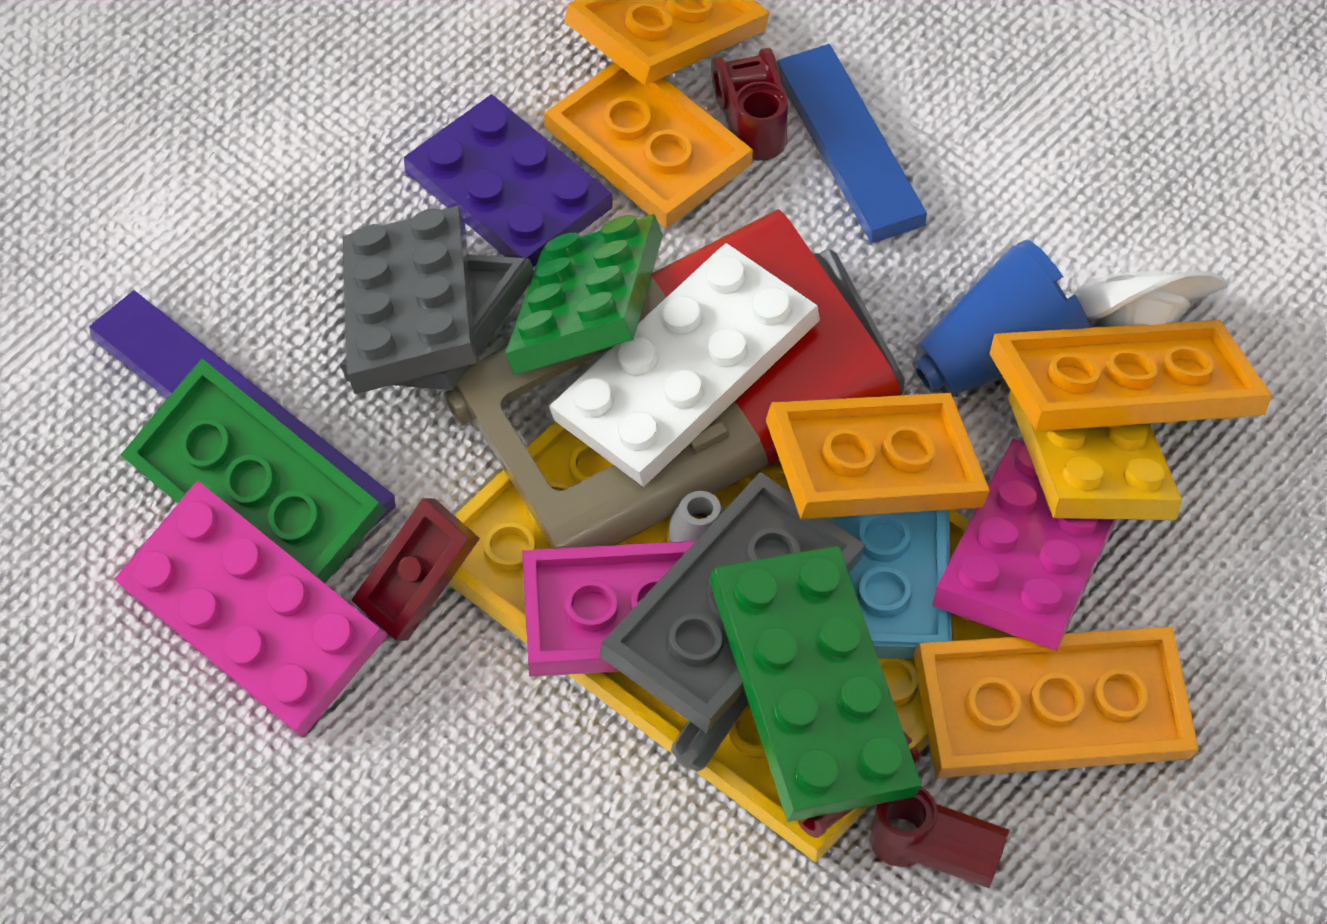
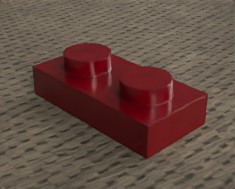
M422 498L351 601L395 641H408L480 538L435 498Z

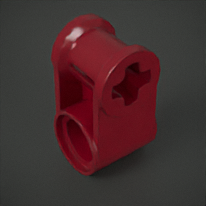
M760 49L758 56L725 62L722 57L713 58L711 60V76L714 92L720 109L724 111L730 131L753 149L752 159L769 160L777 157L784 151L787 145L788 99L780 80L777 62L772 49Z

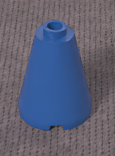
M1025 239L1017 245H1012L917 343L916 351L919 358L913 361L912 364L918 377L931 393L940 389L943 393H951L954 396L1003 378L989 354L995 333L1090 328L1088 319L1076 295L1074 294L1067 299L1057 283L1064 276L1043 250L1032 241Z

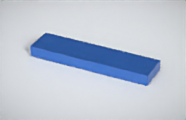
M826 44L776 60L780 80L870 243L872 244L926 226V210L831 45Z

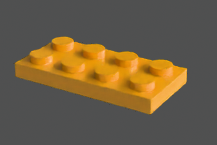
M1221 320L995 333L989 352L1036 432H1058L1065 429L1120 427L1122 425L1177 423L1190 420L1266 415L1272 394Z
M1173 626L1066 633L1057 651L1020 637L919 643L913 653L935 778L1191 759L1199 750Z

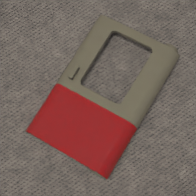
M775 210L652 273L639 322L725 243L816 304L820 321L644 487L615 465H612L566 490L558 491L552 489L502 410L504 404L509 400L612 347L518 375H514L505 355L506 347L470 365L454 389L444 392L446 403L457 423L463 426L470 422L476 431H481L506 475L513 483L553 549L617 545L672 516L687 494L694 491H707L714 494L779 460L765 420L772 402L901 396L898 381L885 356L793 224L781 210Z

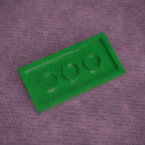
M655 214L636 219L633 215L621 216L606 223L600 231L579 237L578 233H566L552 239L542 248L505 352L514 375L634 340L663 237Z
M203 359L197 363L120 454L177 503L180 502L198 480L323 583L329 580L387 510L376 499Z
M839 545L714 567L709 582L787 822L915 797L922 784Z

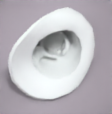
M1160 270L1137 271L1095 278L1080 286L1075 295L1088 321L1098 319L1102 327L1142 324L1158 325L1179 322L1183 313L1189 307L1190 301L1208 296L1227 288L1229 285L1223 277L1209 270L1168 273Z

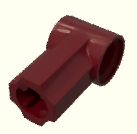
M921 787L915 797L876 805L870 833V843L877 857L891 866L906 867L919 863L990 889L1010 830L936 804L932 795ZM894 819L908 820L917 829L911 831L899 830L892 826L889 821Z

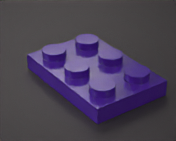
M490 94L404 156L405 172L447 208L459 205L464 223L504 257L530 259L533 268L537 265L542 248L549 241L566 233L579 234L613 208L612 193L493 94Z

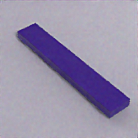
M135 290L89 326L92 340L166 399L169 398L201 359L205 360L384 506L387 510L375 525L396 508L394 494Z

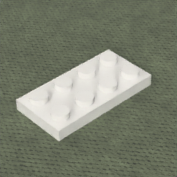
M725 243L638 323L634 340L613 346L550 405L553 419L644 487L820 321L818 307L812 301Z

